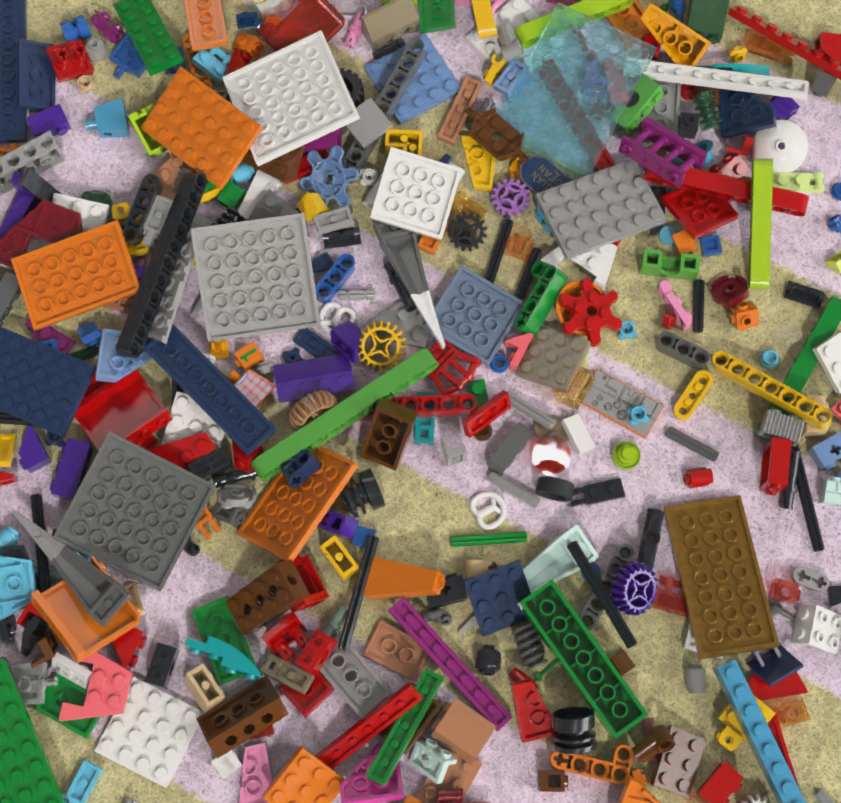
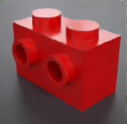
M726 761L720 762L695 793L706 803H729L728 797L732 792L736 794L743 786L741 782L744 778Z

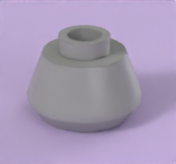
M90 38L85 44L90 61H101L108 54L107 44L99 38Z

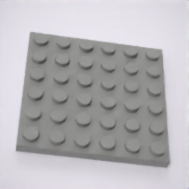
M304 213L191 228L208 342L321 326Z

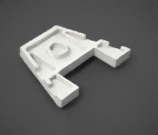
M611 243L569 260L596 277L593 283L604 291L618 247ZM557 247L540 261L554 265L557 268L564 255L560 247Z

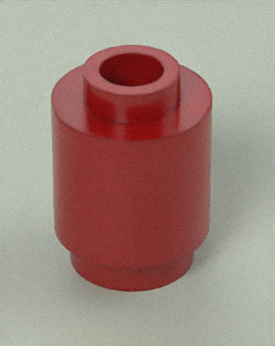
M706 467L687 469L686 474H683V481L685 485H688L689 489L709 486V484L713 483V473L711 468Z

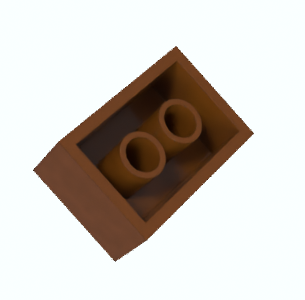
M382 398L376 407L360 456L396 471L403 458L419 412Z

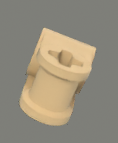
M497 559L465 561L466 579L488 571L492 568V565H495L496 568L502 566V563Z

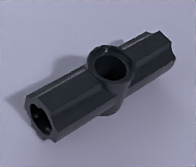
M648 508L636 562L644 563L653 570L665 512ZM646 535H652L655 542H647Z

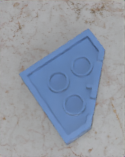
M103 329L95 381L116 383L152 358L144 349L137 358L120 357L116 352V344L121 331ZM147 337L144 347L147 344H149L153 339Z

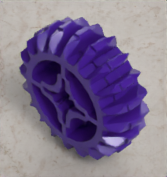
M634 561L623 564L621 568H617L618 574H613L615 579L610 582L612 588L609 589L613 593L610 598L614 600L613 603L617 609L626 615L639 616V614L645 613L646 609H651L650 604L655 603L654 596H657L655 592L659 588L656 585L658 581L655 577L656 573L648 565Z

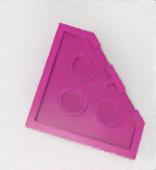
M383 743L376 744L366 759L363 758L354 768L350 777L347 780L344 779L340 784L341 803H381L404 799L400 761L385 787L366 777Z

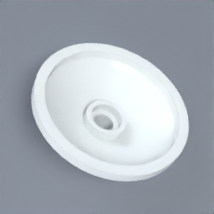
M776 120L777 127L757 131L752 143V155L754 159H773V172L791 173L806 158L808 151L807 138L803 130L795 123L788 120ZM783 143L784 149H779L778 144Z

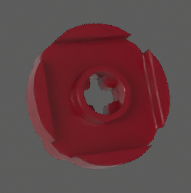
M729 275L719 277L711 285L710 293L712 300L724 308H731L733 305L749 297L748 283L745 278L739 275H735V278H729Z

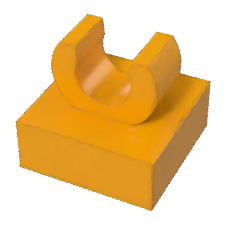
M228 339L209 342V353L215 356L216 360L229 359Z

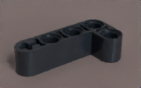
M147 174L143 178L126 222L119 221L127 245L135 247L141 244L144 238V224L156 196L162 193L163 183L155 174ZM150 198L148 204L142 205L144 199ZM138 216H143L140 222H135ZM114 219L108 220L105 224L110 223V222H113V221H115V220H114ZM131 233H136L133 239H128Z

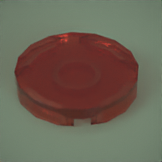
M557 436L544 437L534 445L532 460L539 471L545 474H557L568 466L571 460V452L568 444L562 438Z

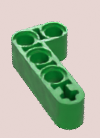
M543 261L535 262L531 268V274L538 279V282L514 322L515 329L522 334L532 333L534 334L533 336L537 334L554 305L557 295L567 282V275L554 265Z

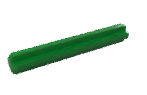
M526 531L450 536L451 547L527 542Z

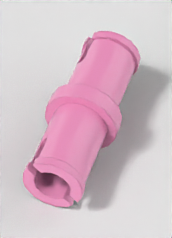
M361 12L356 13L352 25L348 28L349 32L343 42L345 47L351 41L349 48L353 49L358 36L362 34Z

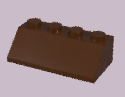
M305 145L260 166L256 164L249 149L242 162L282 182L291 181L297 177Z

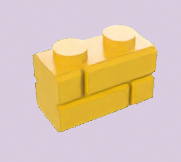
M336 535L319 547L343 582L359 571V566Z

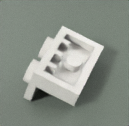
M57 652L55 657L52 658L51 670L86 689L89 686L92 669L80 662L77 663L66 654Z

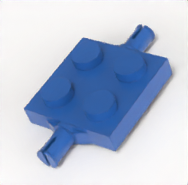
M127 33L109 56V60L119 67L113 74L117 79H120L124 72L131 73L140 78L146 70Z

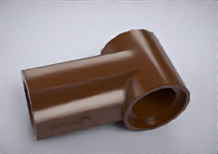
M658 725L650 731V736L634 746L632 751L643 764L659 752L666 753L672 750L675 742L665 725Z

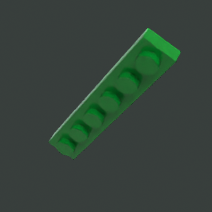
M425 668L415 686V689L422 695L423 699L396 720L366 774L368 779L383 787L386 786L444 680L442 676Z

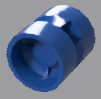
M83 14L74 17L73 21L68 19L59 23L67 42L79 38L84 40L92 37Z

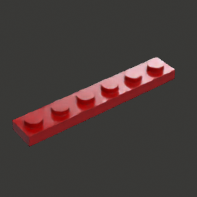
M408 682L314 756L330 768H335L423 699L422 695Z

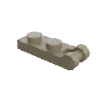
M268 652L265 656V662L259 666L258 670L262 674L305 695L315 677ZM272 664H276L273 670H271L270 667L272 666Z

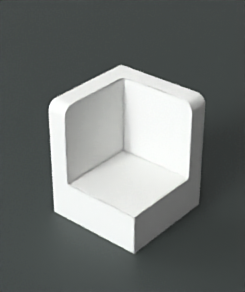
M233 749L210 762L222 779L227 778L243 766V763Z

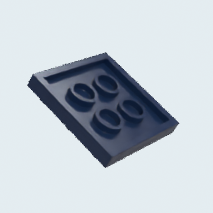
M519 559L463 580L482 636L528 620L517 605L531 594Z

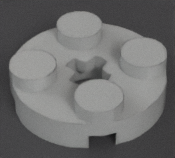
M242 483L227 484L225 489L221 490L218 488L217 501L221 503L223 509H231L233 507L252 508L253 503L256 501V489L252 487L251 490L247 488V484Z

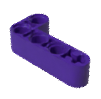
M20 171L15 172L12 176V185L18 193L0 228V239L40 203L38 199L18 184L23 175V172Z

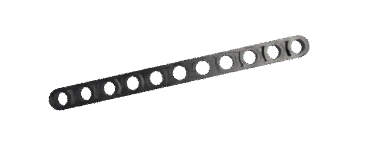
M186 173L182 177L116 344V352L120 357L137 358L142 353L206 189L207 179L204 173Z

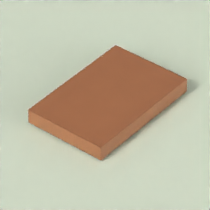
M379 620L362 655L415 683L429 657L408 633L382 620Z

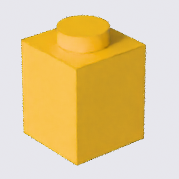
M307 192L301 196V200L296 204L300 212L305 214L307 222H314L313 216L330 211L318 193Z

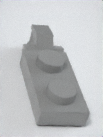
M160 195L156 196L143 227V235H145L143 244L146 247L152 249L155 240H158L173 200Z

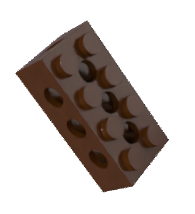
M292 559L276 563L225 602L242 635L246 636L260 631L310 594Z
M266 675L196 719L208 745L216 757L219 758L251 737L264 731L272 724L280 721L289 713Z

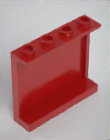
M137 369L116 383H105L83 398L75 414V418L98 451L109 431L137 445L173 420L168 410L163 406Z

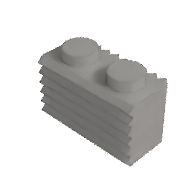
M777 409L766 410L763 414L758 435L769 439L772 437L792 440L791 446L796 447L800 442L805 421L800 420V417L796 415L786 416L781 414L782 412Z

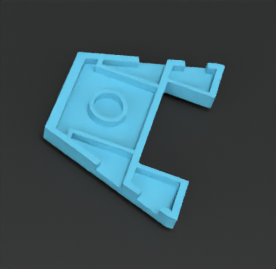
M0 556L1 621L24 609L28 602H31V593L37 590L32 560Z

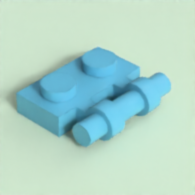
M221 47L210 48L209 52L205 49L200 50L193 57L191 63L220 85L223 82L222 77L227 75L226 69L232 55L225 53L220 49ZM215 55L219 56L221 59H223V61H222V62L219 61V60H218L216 57H214V56H215Z

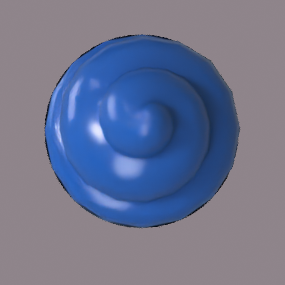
M837 214L827 221L829 224L828 228L831 231L841 233V214Z

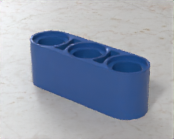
M342 254L317 284L315 289L319 302L327 303L331 301L355 271V259L352 255ZM345 262L351 263V266L344 267L342 266V264ZM334 276H338L340 278L338 281L331 280V278ZM323 290H326V291L329 292V293H328L327 295H325V296H322V295L319 294V293H320L321 291H323Z

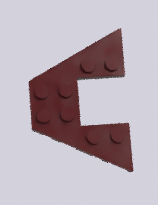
M44 199L0 239V264L14 269L11 259L26 253L32 235L51 243H56L83 233L81 213Z

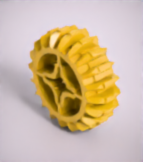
M380 320L379 326H377L376 321H373L372 329L367 324L365 327L368 332L361 330V334L364 337H360L362 343L359 344V348L362 351H359L358 355L363 353L364 357L360 361L363 362L366 359L368 361L365 364L366 367L372 363L373 371L376 370L377 366H379L380 372L383 371V366H386L387 371L391 370L389 364L395 367L397 366L395 360L398 362L403 361L399 354L406 355V352L401 351V348H407L406 344L401 345V341H405L406 337H399L403 333L402 330L397 333L395 332L398 327L397 325H394L392 329L389 328L391 325L390 321L387 322L386 326H384L383 320ZM384 330L392 335L387 339H381L375 331ZM371 336L374 347L367 352L366 342L368 337ZM389 340V342L386 343L385 351L380 349L374 352V350L378 346V341L383 343ZM396 340L397 350L392 357L389 351V344ZM376 353H381L388 361L379 362L371 357Z

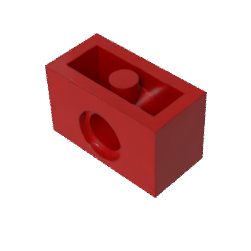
M316 628L294 663L310 674L317 676L338 644V641Z

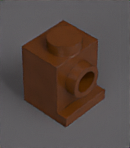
M539 770V792H565V788H568L569 779L568 775H565V771ZM551 777L556 778V785L550 784L549 780Z

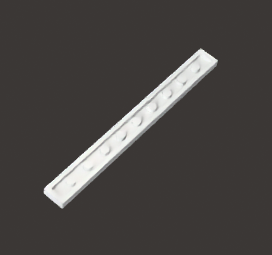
M626 58L623 76L642 78L645 75L651 80L804 100L807 99L809 81L632 58Z

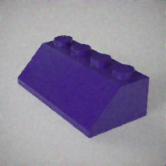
M343 354L273 366L279 403L301 400L308 393L312 394L314 391L318 392L319 390H327L331 394L355 390L350 360Z

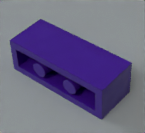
M68 438L67 442L63 444L61 450L63 455L61 461H58L56 465V478L50 484V491L54 497L69 501L73 500L86 475L94 449L91 443Z

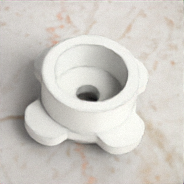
M371 168L360 170V184L362 186H373L377 181L378 171Z

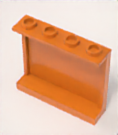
M92 556L91 563L108 575L104 564ZM65 580L43 593H40L38 589L31 593L32 605L77 663L140 624L141 612L137 605H132L128 600L105 627L101 626L87 613Z

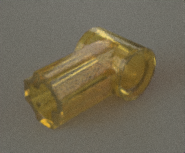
M457 191L450 211L454 210L460 216L463 215L464 211H466L467 215L472 211L474 217L479 214L480 218L478 220H483L487 213L486 208L472 201L462 191Z

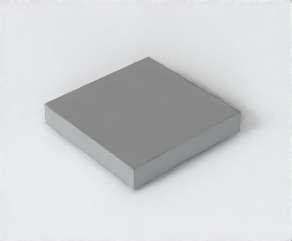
M371 97L356 107L360 119L345 125L363 149L393 127L392 123Z

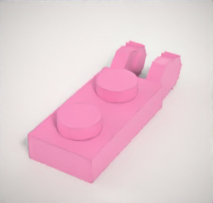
M661 281L659 288H657L660 297L670 312H674V316H677L676 321L682 330H687L692 324L690 313L681 306L680 298L673 294V287L669 284L670 282Z

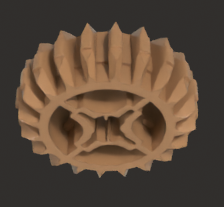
M327 390L314 391L312 394L308 393L306 397H302L291 408L292 411L289 412L288 418L294 431H298L338 404L337 399Z

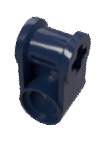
M301 450L294 458L282 466L281 473L287 477V483L290 487H298L319 470L321 463L308 450Z

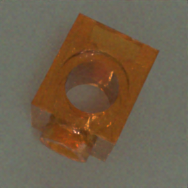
M514 232L512 238L508 237L505 248L508 249L507 255L528 262L535 239Z
M803 700L776 708L779 724H782L783 727L810 720ZM788 709H792L795 713L793 720L787 716Z

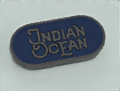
M531 156L526 163L522 162L519 170L520 182L526 184V189L530 190L534 196L537 193L573 181L544 156Z

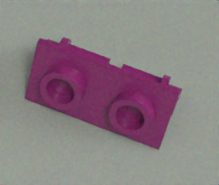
M94 9L97 15L92 16V25L100 32H103L106 28L103 35L111 43L117 44L120 41V36L125 37L122 33L123 28L116 22L113 24L110 21L111 16L105 11L100 12Z

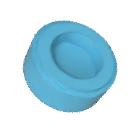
M665 226L659 232V240L665 245L674 244L672 235L678 232L672 226Z

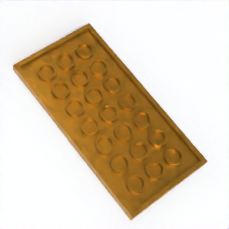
M741 495L664 506L665 519L699 660L778 648L779 641Z

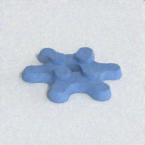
M338 145L331 148L330 155L326 159H323L315 150L308 153L307 160L312 165V174L301 178L299 185L304 191L312 189L315 193H318L327 207L329 201L334 199L343 208L351 203V198L346 192V186L350 181L358 179L359 171L354 167L344 168L342 164L344 150ZM329 174L333 175L332 184H329L327 181Z

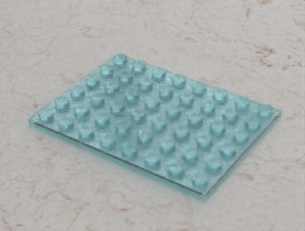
M558 2L499 115L521 134L525 133L522 148L536 155L543 156L582 177L590 175L657 48Z

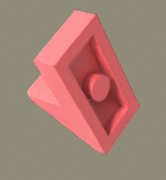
M528 333L505 340L504 346L515 351L512 352L508 360L510 363L509 369L516 372L534 334Z

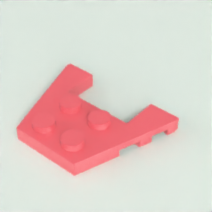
M96 651L82 660V662L93 664L84 706L63 702L59 721L125 713L133 672Z

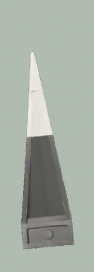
M375 222L373 229L381 249L439 345L444 350L445 342L425 277L416 233L382 222Z

